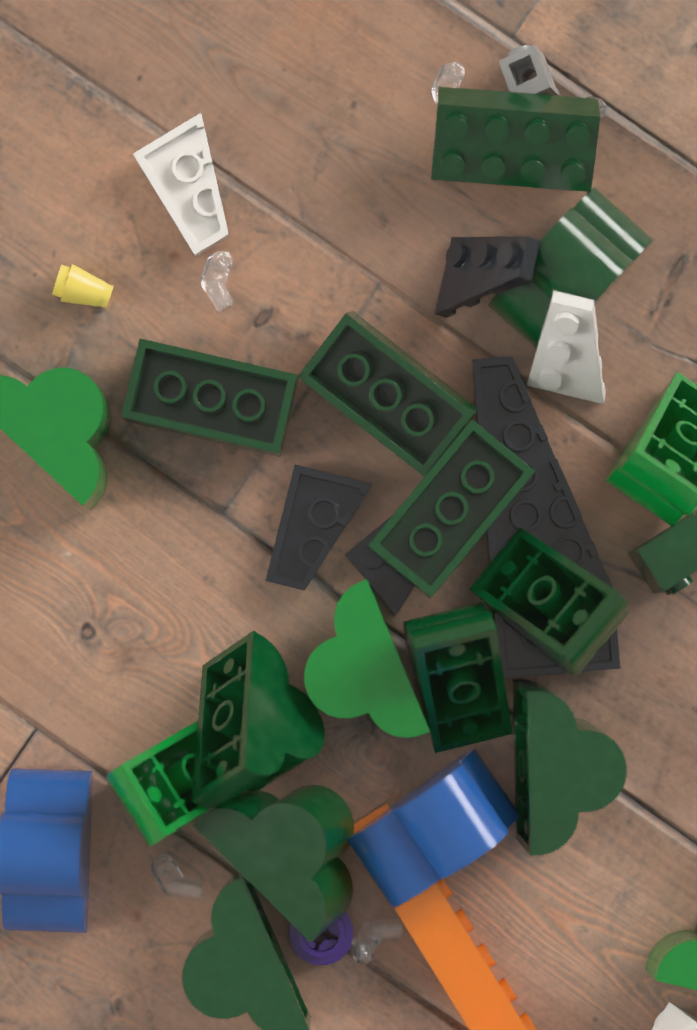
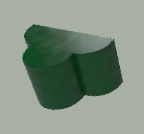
M593 187L591 192H588L574 208L568 210L540 240L532 280L505 293L495 295L488 306L537 349L554 291L594 300L595 306L653 242V239L600 191Z
M522 528L516 532L469 588L491 610L517 629L536 648L574 677L579 675L629 615L627 609L630 605L618 591Z
M479 602L403 621L408 652L419 689L426 723L430 730L429 735L434 752L439 753L513 734L497 629L491 612L485 610L483 603Z
M252 631L202 665L192 802L202 807L216 808L244 791H258L316 756L324 744L325 730L318 709L304 692L289 684L287 667L281 654L268 639L255 631Z
M513 680L515 808L520 814V817L515 821L516 840L530 856L545 855L558 850L568 842L576 829L579 812H592L602 809L616 799L626 780V760L622 750L613 739L590 722L575 718L570 707L549 689L531 680Z
M306 785L295 789L281 799L265 791H245L225 804L204 814L193 825L310 943L335 924L348 910L353 897V883L346 865L340 858L350 846L346 839L354 834V822L348 805L333 790L320 785Z
M238 873L223 885L213 904L211 911L212 929L198 938L185 960L182 970V985L185 995L199 1012L212 1018L230 1019L248 1012L252 1021L262 1030H310V1013L255 887L241 873Z

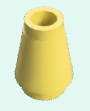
M61 264L52 295L60 297V302L107 308L113 285L107 284L105 281L74 264L71 267Z

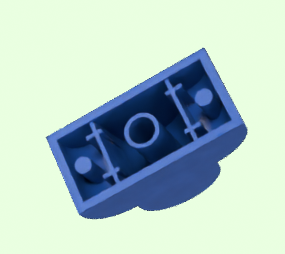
M472 748L346 840L391 906L396 907L414 898L440 879L454 874L485 854L509 833L507 828L520 817V814L476 749Z
M11 769L6 790L5 812H3L0 819V895H2V922L4 930L87 932L93 771Z

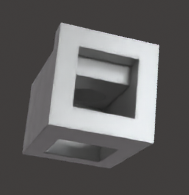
M535 44L532 46H519L511 50L508 57L499 60L509 92L560 96L545 56ZM537 73V77L526 81L530 74Z

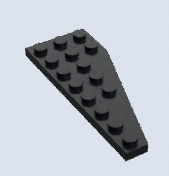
M513 357L472 359L475 405L478 408L476 412L477 423L535 470L534 474L486 531L489 565L516 532L522 528L613 588L599 559L596 547L585 527L582 515L559 462L555 458L546 432L538 419ZM494 612V623L497 629L504 678L568 673L536 648L517 629ZM617 629L581 672L621 669Z

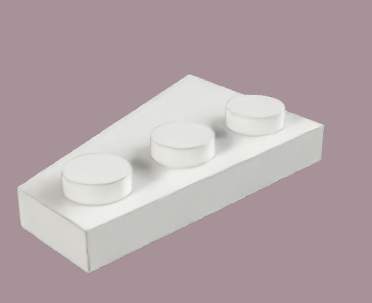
M199 113L133 153L195 257L229 237L202 115Z
M558 291L553 292L530 369L527 386L604 404L606 390L605 383L602 380L603 367L598 349L599 336L594 300Z

